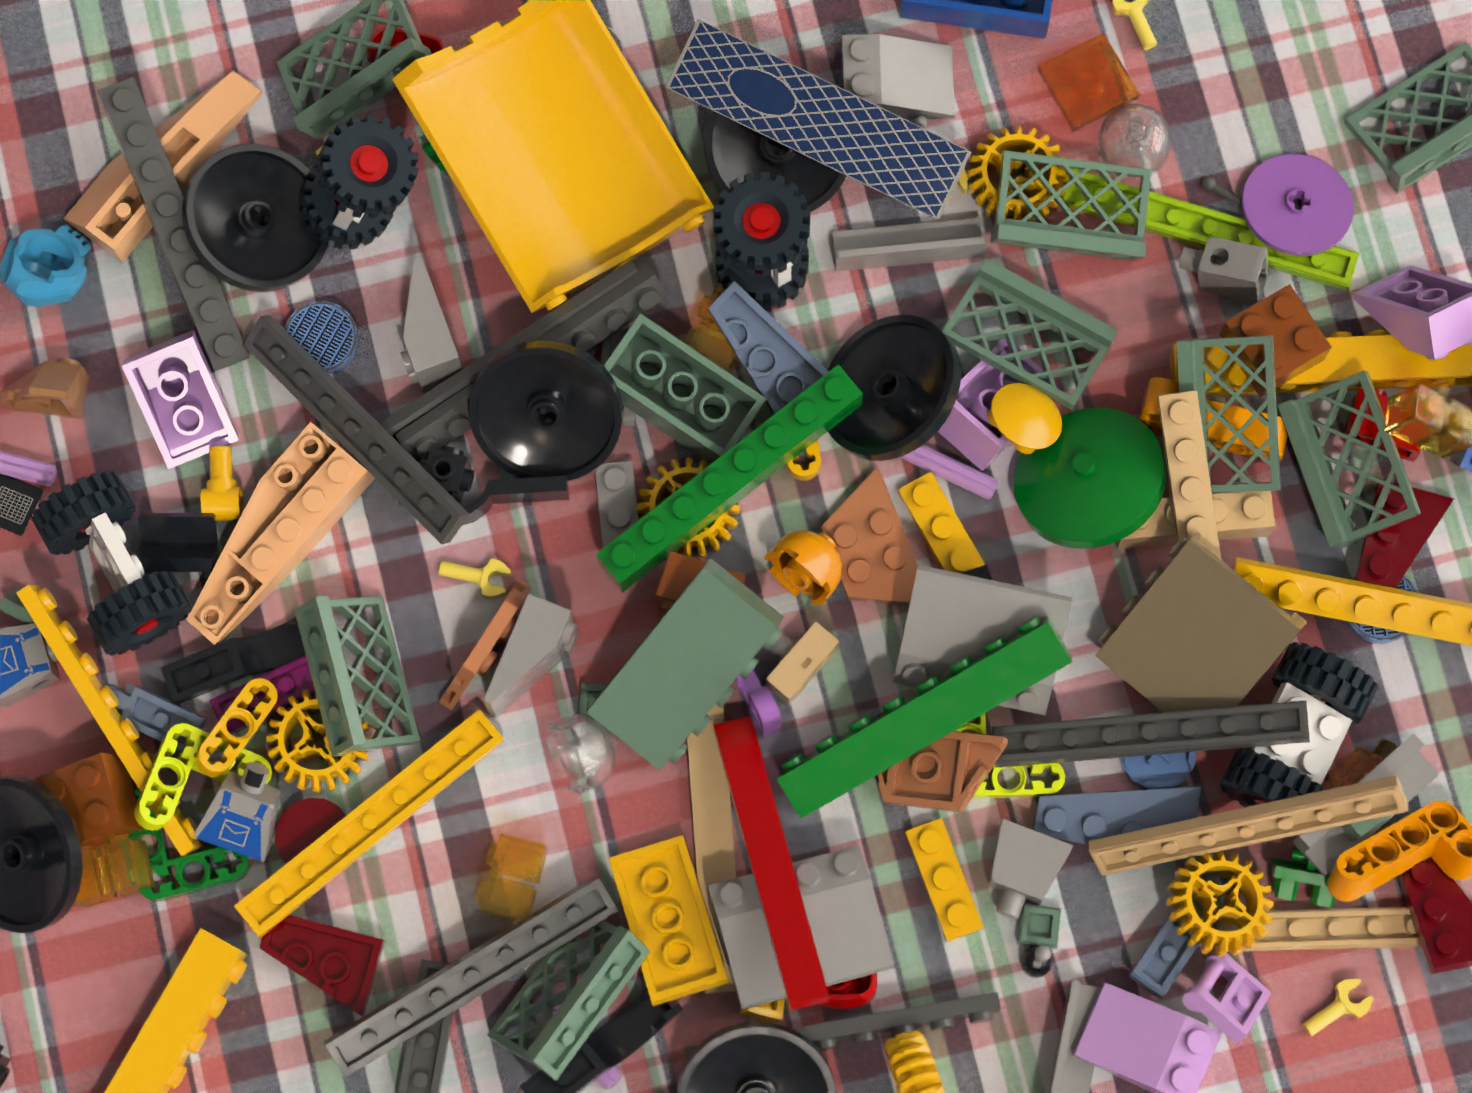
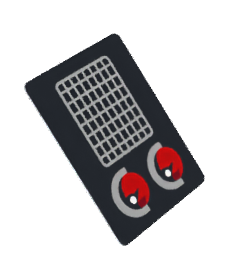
M0 474V528L22 536L43 490L10 476Z

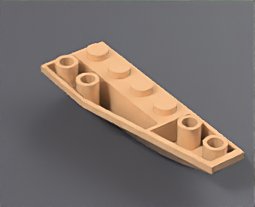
M231 71L155 128L181 192L189 184L195 172L213 155L263 94L262 91L234 71ZM120 154L108 164L64 217L67 223L121 263L126 260L153 227L123 154Z
M310 422L259 480L195 602L187 621L214 645L219 644L301 563L373 482L375 477Z

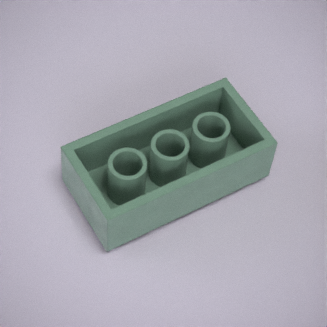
M641 313L604 364L605 369L614 379L621 395L622 404L703 460H706L709 464H712L739 442L767 400V398Z

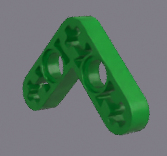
M134 790L137 800L140 797L141 791ZM149 807V808H148V809H150V815H149V816L152 817V818H154V819H156V818H157L156 815H155L154 812L152 811L151 807ZM163 827L154 831L143 829L126 836L138 890L145 898L154 902L237 882L249 873L251 867L249 857L222 847L170 860ZM146 835L155 836L158 841L156 852L150 856H142L137 850L139 840ZM233 853L237 859L242 858V863L236 865L237 872L231 873L228 868L217 869L215 871L219 877L213 879V869L208 862L209 858L213 857V863L216 865L227 862V855ZM195 862L202 864L205 871L203 879L196 884L187 883L184 879L185 868ZM175 867V877L180 888L175 889V884L172 881L161 884L160 892L155 893L151 888H146V883L152 881V874L156 873L163 879L173 877L170 869Z

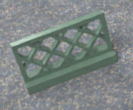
M364 0L276 62L298 114L294 117L298 130L318 140L322 139L335 130L336 126L342 121L345 123L350 117L355 116L396 88L392 78L413 61L432 54L430 48L422 44L404 0H392L393 6L388 19L377 17L381 4L386 0ZM359 19L365 20L360 38L348 37L352 24ZM375 22L386 25L380 44L369 42ZM396 27L403 28L408 39L396 47H391ZM330 39L337 40L331 59L320 57L323 45ZM346 43L357 45L351 64L340 62ZM367 47L377 49L375 61L366 68L361 67ZM302 59L308 60L302 79L295 78L291 67ZM318 63L328 65L322 84L312 82ZM338 67L348 69L346 81L337 88L332 87ZM309 88L319 89L320 93L317 102L307 108L305 100Z
M1464 42L1345 118V125L1389 176V184L1397 194L1472 147V112H1470L1472 108V75L1450 72L1451 64L1463 56L1472 65V48L1467 42ZM1427 79L1443 80L1442 95L1419 92L1421 83ZM1448 81L1470 84L1468 98L1446 95ZM1397 98L1414 100L1412 114L1389 111L1390 103ZM1418 100L1440 103L1438 117L1416 115ZM1444 104L1467 107L1466 115L1459 120L1442 118ZM1367 117L1384 119L1381 133L1365 131L1359 122ZM1394 120L1410 123L1408 137L1385 134L1387 121ZM1414 123L1437 126L1435 135L1428 140L1412 138ZM1384 143L1406 146L1405 155L1391 162L1383 153Z
M1004 150L1001 159L995 224L991 229L990 243L1129 261H1138L1145 258L1147 242H1144L1151 169ZM1011 161L1025 162L1034 174L1020 187L1010 176ZM1035 164H1042L1046 166L1039 170ZM1052 166L1062 167L1071 179L1057 191L1054 190L1043 176V173ZM1071 168L1082 171L1076 175ZM1088 171L1098 172L1107 183L1105 187L1093 196L1079 179ZM1108 173L1119 175L1112 180ZM1124 176L1140 177L1139 193L1129 201L1116 183ZM1035 179H1038L1050 194V197L1035 208L1022 190ZM1074 183L1087 201L1074 212H1071L1059 194ZM1009 184L1013 192L1007 196ZM1111 188L1123 206L1108 217L1096 199ZM1017 195L1030 213L1021 220L1005 219L1006 203ZM1052 200L1057 203L1067 216L1057 225L1048 224L1038 212ZM1138 200V206L1136 210L1132 204ZM1088 205H1091L1103 220L1093 230L1085 229L1075 217ZM1126 209L1136 220L1134 235L1122 234L1112 222L1113 219ZM1034 216L1038 223L1028 222L1027 220ZM1068 221H1071L1074 227H1067L1063 225H1065ZM1107 225L1111 232L1100 230Z
M985 258L975 279L942 330L955 346L1016 380L1035 387L1052 400L1070 410H1073L1101 361L1110 350L1118 332L1112 326L988 258ZM977 290L991 296L995 307L977 310L973 300ZM968 306L970 312L964 313L965 309ZM1018 311L1024 314L1028 325L1010 328L1005 313ZM998 315L1003 330L984 334L980 318ZM973 320L977 335L964 337L953 331L958 322ZM1053 330L1058 333L1061 343L1043 347L1038 331ZM1031 333L1036 348L1018 352L1013 336ZM1006 338L1010 354L998 356L990 351L987 341ZM1083 347L1096 355L1092 362L1076 365L1071 349ZM1064 351L1069 367L1051 370L1046 354ZM1039 356L1044 372L1030 374L1023 370L1022 359ZM1085 372V374L1083 375V377H1082V379H1081L1079 373ZM1072 374L1076 386L1073 394L1070 396L1056 387L1054 378Z
M1273 335L1204 339L1186 338L1177 341L1179 392L1197 390L1210 484V467L1219 458L1236 472L1228 483L1211 484L1212 493L1280 490ZM1264 344L1265 361L1254 371L1239 355L1248 345ZM1241 345L1235 353L1227 346ZM1219 346L1230 356V359L1217 373L1205 363L1204 347ZM1233 361L1251 375L1238 391L1234 390L1220 377ZM1264 368L1266 372V381L1259 375V373ZM1205 371L1212 377L1207 384L1205 380ZM1254 379L1267 392V400L1258 409L1254 408L1240 395ZM1215 381L1232 395L1219 411L1209 404L1206 399V391ZM1236 399L1253 414L1239 430L1222 415ZM1266 406L1268 411V419L1261 414V412L1265 409ZM1207 410L1214 415V417L1209 422L1207 418ZM1256 417L1268 427L1269 438L1260 448L1243 434V431ZM1217 419L1235 434L1221 450L1209 440L1208 429ZM1237 438L1255 452L1242 468L1224 454ZM1268 445L1270 458L1263 452ZM1209 448L1216 454L1211 461ZM1259 456L1270 466L1271 482H1255L1244 471ZM1241 476L1247 483L1234 482Z
M1364 370L1297 400L1290 399L1277 405L1329 547H1347L1356 543L1358 539L1421 514L1368 371ZM1361 383L1365 393L1360 410L1343 403L1349 387ZM1335 393H1338L1336 400L1331 397H1328ZM1322 399L1333 404L1325 424L1314 420L1309 407L1310 404ZM1369 406L1373 416L1367 413ZM1341 407L1357 414L1349 435L1332 428ZM1364 417L1376 422L1379 430L1373 445L1356 438ZM1317 427L1323 429L1321 435L1319 434ZM1330 432L1347 439L1338 460L1328 456L1324 447ZM1382 442L1385 446L1386 451L1380 449ZM1353 443L1370 449L1362 470L1345 463ZM1378 453L1388 457L1392 465L1386 481L1369 474ZM1330 462L1336 464L1334 471L1332 469ZM1343 468L1360 475L1352 495L1341 491L1337 481ZM1367 478L1384 485L1376 506L1359 499ZM1395 478H1397L1399 486L1393 484ZM1391 489L1403 494L1408 509L1397 514L1383 510ZM1343 497L1349 500L1347 507ZM1356 503L1373 510L1367 526L1355 530L1350 518ZM1380 514L1387 517L1385 519L1377 521Z
M316 596L294 609L332 757L345 756L353 751L407 746L420 742L383 596L330 600L328 596ZM372 607L376 622L374 627H371L359 616L363 608ZM332 610H336L347 619L342 630L336 626ZM353 626L368 637L363 647L348 636ZM373 643L383 649L385 656L383 664L368 653ZM343 645L357 656L352 667L345 662L342 651ZM363 662L377 673L372 684L358 673ZM383 679L393 687L395 695L392 700L378 690ZM352 681L366 692L362 703H359L354 697L351 686ZM372 699L376 700L386 709L382 720L367 709ZM392 716H395L402 722L405 735L399 736L388 727ZM362 719L376 729L372 739L365 740L361 724Z
M602 920L590 928V936L578 941L576 936L543 958L487 1036L495 1043L536 1066L547 1076L557 1080L644 961L650 950L629 930L621 926L617 928ZM607 941L600 951V943ZM590 948V958L577 963V953ZM567 957V967L554 972V967L559 960ZM585 972L577 982V975ZM566 980V990L553 995V985ZM543 989V1000L530 1005V1000L534 994ZM561 1004V1006L553 1015V1007ZM543 1012V1022L530 1027V1017ZM520 1021L519 1032L504 1037L512 1024ZM537 1037L529 1048L530 1039Z

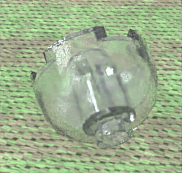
M1142 103L1124 104L1114 109L1102 122L1097 137V153L1102 163L1151 169V175H1153L1167 161L1172 145L1170 126L1164 115L1152 106Z
M586 714L566 716L548 724V727L553 730V735L546 738L549 754L557 773L559 774L565 770L572 781L568 785L570 791L575 794H581L599 786L608 779L613 772L616 762L615 750L618 749V740L613 733L593 717Z

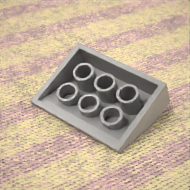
M918 565L893 683L915 687L933 675L940 679L951 672L949 666L967 655H969L971 660L985 653L983 646L1000 636L1007 640L1018 634L1017 627L1034 616H1037L1039 620L1048 616L1063 640L1072 597ZM1056 672L998 706L1046 715Z
M856 845L793 862V868L826 985L831 986L893 969V958L872 881L860 846ZM753 873L708 885L709 909L741 1009L786 998Z

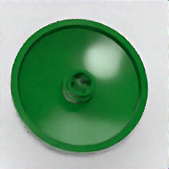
M1087 408L1062 415V430L1058 439L1051 446L1044 449H1036L1032 454L1021 453L1018 459L1013 481L1018 507L1029 526L1038 535L1054 544L1075 549H1091L1120 541L1138 530L1152 516L1163 497L1167 482V464L1159 441L1150 428L1141 420L1120 410Z

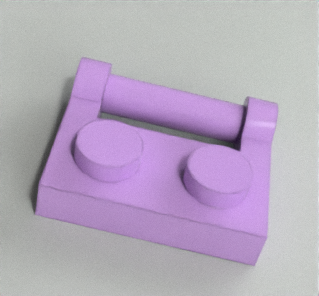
M1213 950L1205 960L1206 968L1195 986L1189 987L1184 994L1183 1003L1190 1011L1201 1012L1222 1033L1238 1044L1249 1033L1271 992L1227 953L1223 957H1217L1215 950ZM1223 976L1229 982L1217 1000L1209 992L1218 977Z

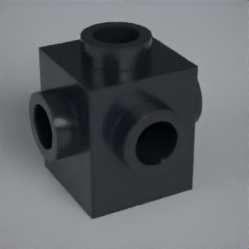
M442 446L441 450L430 448L428 458L422 457L419 464L458 503H462L464 493L471 490L475 471L471 470L468 457L463 456V451L450 446ZM440 468L450 470L445 476L439 475Z

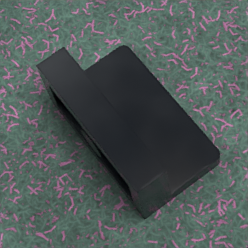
M141 513L139 515L140 546L136 556L141 562L144 572H212L219 554L215 514Z

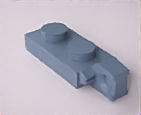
M112 684L107 685L119 701L116 709L122 719L128 718L138 731L161 742L171 727L176 724L185 723L202 730L207 721V718L143 687L127 684L126 689L123 690ZM180 735L176 739L178 742L176 749L179 751H183L187 746L184 736Z
M1193 899L1194 909L1199 918H1201V905ZM1169 916L1128 976L1160 999L1166 995L1200 943L1198 941L1193 947L1188 946L1187 942L1191 936L1187 932L1180 936L1176 935V930L1182 924L1180 921H1169Z

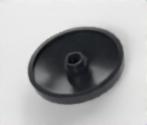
M711 111L704 134V154L708 171L720 192L723 189L728 192L730 190L729 183L735 179L739 183L744 182L745 174L752 173L753 179L761 178V172H769V179L775 180L778 174L785 177L786 185L789 186L793 182L798 187L799 196L804 194L807 200V209H810V212L830 200L847 177L714 111Z
M262 144L231 146L207 159L191 178L186 188L182 205L185 234L193 252L201 263L222 281L237 288L255 292H271L285 289L306 277L319 264L330 241L328 239L326 244L319 240L321 234L318 231L312 234L307 228L310 224L309 220L303 221L300 214L303 210V205L299 206V197L302 193L301 187L310 170L301 161L287 152Z
M894 315L881 318L856 332L836 353L828 367V371L839 364L863 393L862 405L828 431V433L836 443L849 453L872 461L899 458L925 444L945 423L959 393L961 382L960 359L949 337L930 321L913 315Z
M531 341L503 350L484 366L474 383L471 393L469 420L473 435L482 451L490 460L506 472L519 478L567 476V480L571 481L589 474L610 456L621 432L623 404L619 389L610 373L588 353L560 342Z
M24 776L0 777V928L15 933L35 932L59 922L73 906L82 879L81 845L69 813L61 801L48 788Z
M751 1021L728 1026L705 1039L687 1059L679 1077L677 1093H836V1088L827 1060L816 1045L807 1037L781 1024Z

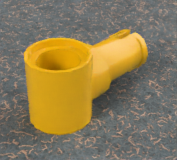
M228 446L210 447V480L206 482V488L201 489V513L215 514L216 522L239 520L244 511V500L241 486H237V481L233 479L232 449Z

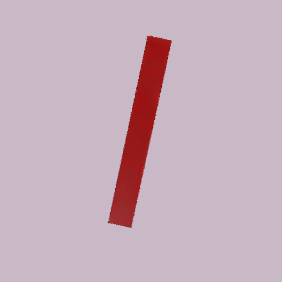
M749 716L714 724L715 738L789 1009L791 1011L829 1002V992L752 718Z

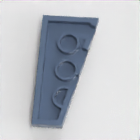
M735 281L707 309L758 392L767 398L765 403L773 415L829 372Z
M1201 786L1039 795L1033 830L1055 839L1089 845L1091 840L1196 818ZM1188 858L1175 861L1185 863Z

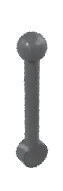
M1207 176L1202 179L1201 185L1204 190H1213L1242 207L1241 198L1216 184L1213 177Z

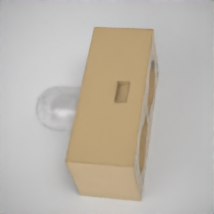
M817 622L810 627L797 644L786 634L782 633L769 649L781 662L766 678V685L781 700L790 705L839 649L840 641Z

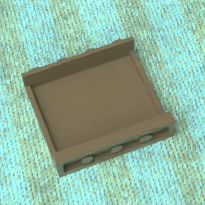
M1196 533L1189 540L1182 537L1168 554L1173 560L1164 570L1160 566L1157 567L1144 583L1149 587L1142 598L1135 595L1121 613L1126 616L1124 621L1118 628L1111 624L1098 640L1103 646L1095 656L1162 712L1238 706L1307 624V621L1296 612L1290 617L1199 542V539L1202 537L1199 533Z

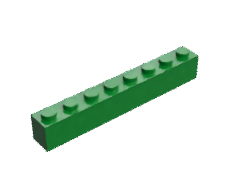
M838 364L596 553L598 564L623 593L668 558L670 551H677L862 405L863 393Z
M1037 616L1026 620L1017 627L1018 634L1007 640L1003 636L997 637L983 646L985 653L971 660L969 655L959 659L949 666L951 671L949 674L940 679H937L935 675L926 678L915 686L917 692L906 699H903L902 695L890 699L881 706L883 712L871 719L868 714H865L847 726L850 730L849 732L838 738L833 733L818 741L814 745L816 751L803 758L801 753H798L781 764L783 770L779 772L777 781L800 819L1072 663V655L1049 617L1047 616L1039 620Z

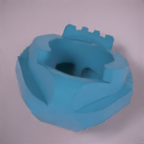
M68 225L61 226L55 232L51 229L27 230L16 236L15 239H10L0 264V283L25 306L41 307L71 301V298L80 290L86 279L87 268L84 263L91 249V242L79 231H74Z

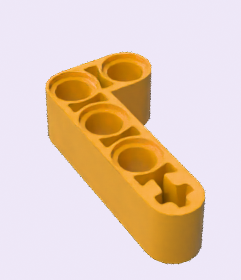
M1151 378L1146 387L1139 420L1146 424L1154 435L1162 436L1157 396L1178 393L1179 383L1174 380ZM1207 400L1217 411L1225 405L1224 403ZM1230 405L1222 415L1239 430L1253 414L1248 409ZM1207 410V418L1209 422L1214 417V415ZM1261 412V414L1268 419V414ZM1277 416L1279 461H1282L1288 433L1282 417ZM1257 417L1243 431V434L1258 448L1269 438L1268 427ZM1218 419L1208 429L1209 440L1220 450L1235 435ZM1239 438L1226 450V452L1252 457L1255 453ZM1268 445L1263 452L1270 458Z
M1446 801L1431 802L1343 852L1338 857L1330 873L1327 888L1330 894L1338 900L1345 902L1354 901L1429 857L1449 877L1456 880L1469 879L1472 876V825L1451 803Z

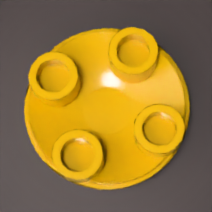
M1013 383L999 389L994 395L991 409L987 413L990 424L997 427L1003 436L1014 443L1016 449L1024 454H1032L1036 449H1044L1051 446L1061 434L1062 418L1056 404L1046 394L1028 384Z

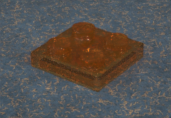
M1104 32L1038 66L1039 74L1073 132L1138 100L1140 95Z

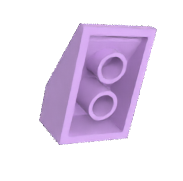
M1410 265L1353 293L1354 300L1409 351L1435 360L1448 356L1450 351L1462 345L1472 344L1471 283Z
M195 330L124 358L122 368L168 469L209 453L210 447L226 446L239 440Z
M1003 338L991 352L998 356L1010 354L1006 338ZM1030 358L1021 360L1023 370L1030 374L1044 372ZM981 360L961 379L955 405L938 432L980 470L984 471L1011 443L997 427H994L988 421L987 413L991 409L992 399L1002 387L1022 382ZM1055 381L1056 387L1060 389L1062 386Z
M1104 982L1073 1052V1056L1151 1093H1197L1222 1032L1185 1014Z

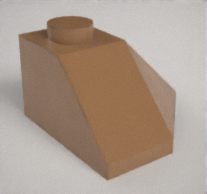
M58 358L57 362L44 361L0 393V401L8 410L82 419L90 376L84 367L80 365V362L74 359Z

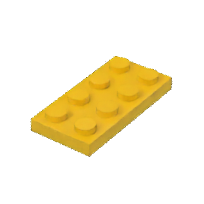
M684 836L674 837L608 858L630 932L650 950L640 966L652 1005L656 1006L729 983Z

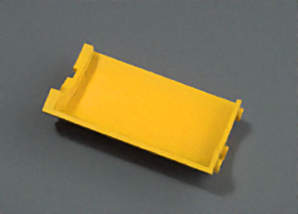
M529 0L518 8L521 15H517L503 25L499 21L470 36L468 39L470 43L455 51L449 46L431 55L416 59L392 78L531 313L544 307L547 308L548 312L553 311L568 301L567 296L605 277L628 261L636 259L682 229L688 233L705 223L702 216L714 208L590 0Z

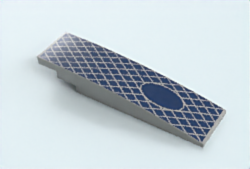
M697 19L665 88L936 220H939L972 153L935 133L700 19Z

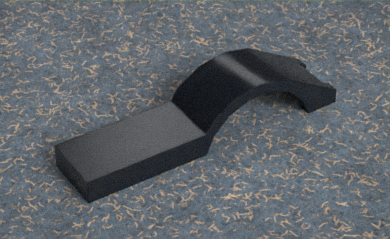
M567 476L488 480L483 494L474 503L464 507L469 516L462 525L478 520L489 512L493 504L569 500Z
M295 616L290 621L276 628L252 636L228 639L163 666L161 670L173 703L179 705L244 677L277 669L306 654Z
M646 987L617 1016L588 1036L557 1080L552 1079L539 1070L519 1086V1092L579 1093L603 1073L623 1062L646 1044L683 1011L682 1006L677 1003L671 1008L667 1002L653 1006Z

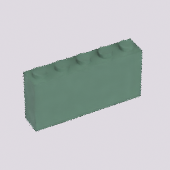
M710 558L599 694L586 713L659 771L668 760L675 764L688 748L684 743L691 732L698 736L711 720L707 713L714 704L721 708L733 694L735 689L730 686L738 675L745 679L759 661L754 658L762 646L769 650L781 636L782 631L778 627L784 616Z

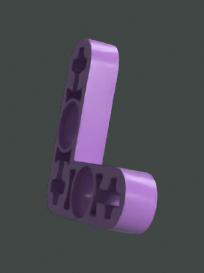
M754 669L745 679L738 675L735 679L736 684L761 737L764 739L780 732L781 715L768 686H761Z

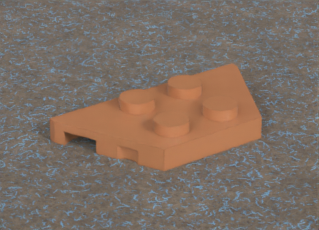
M876 469L821 526L820 531L828 535L836 544L835 549L842 563L841 584L848 600L864 602L875 600L880 603L895 605L896 603L910 604L918 565L879 469Z
M518 579L439 701L441 705L452 711L475 674L477 673L481 677L484 676L498 655L491 649L497 641L504 645L509 638L517 621L513 618V615L530 591L531 586Z
M954 731L877 775L883 802L892 805L962 813L1006 748L1008 739L1001 736Z

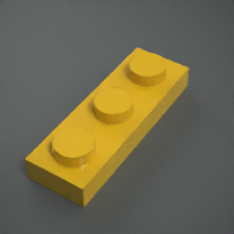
M932 472L898 489L899 497L942 570L963 573L985 565Z
M942 818L905 831V836L946 943L982 930L984 928Z

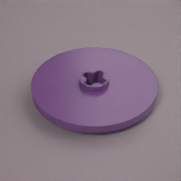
M1284 154L1264 161L1250 174L1242 192V212L1252 233L1268 247L1288 255L1311 256L1331 249L1346 235L1354 215L1353 197L1344 178L1327 163L1307 155ZM1294 200L1301 201V210L1295 209Z

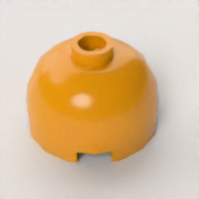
M796 530L787 533L764 556V560L771 561L773 564L769 570L773 578L795 597L800 592L812 597L810 600L812 605H823L841 581L842 563L835 549L836 544L828 535L821 532L817 534L807 530Z

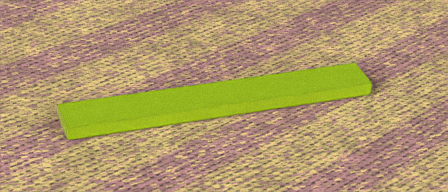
M1071 168L1076 175L1081 172V170ZM1086 173L1079 178L1092 196L1107 185L1101 176ZM1121 182L1116 183L1129 201L1139 193L1138 187ZM1074 183L1066 189L1065 194L1061 198L1068 208L1076 210L1087 201ZM1111 188L1096 199L1108 217L1123 206ZM1149 191L1145 225L1146 232L1205 249L1207 240L1210 237L1265 247L1268 251V268L1348 291L1359 256L1357 252L1334 246L1323 253L1311 256L1284 254L1261 242L1252 233L1243 218ZM1138 200L1132 204L1136 210L1138 206ZM1088 205L1081 211L1082 213L1100 218L1091 205ZM1127 209L1112 220V222L1135 228L1136 220Z

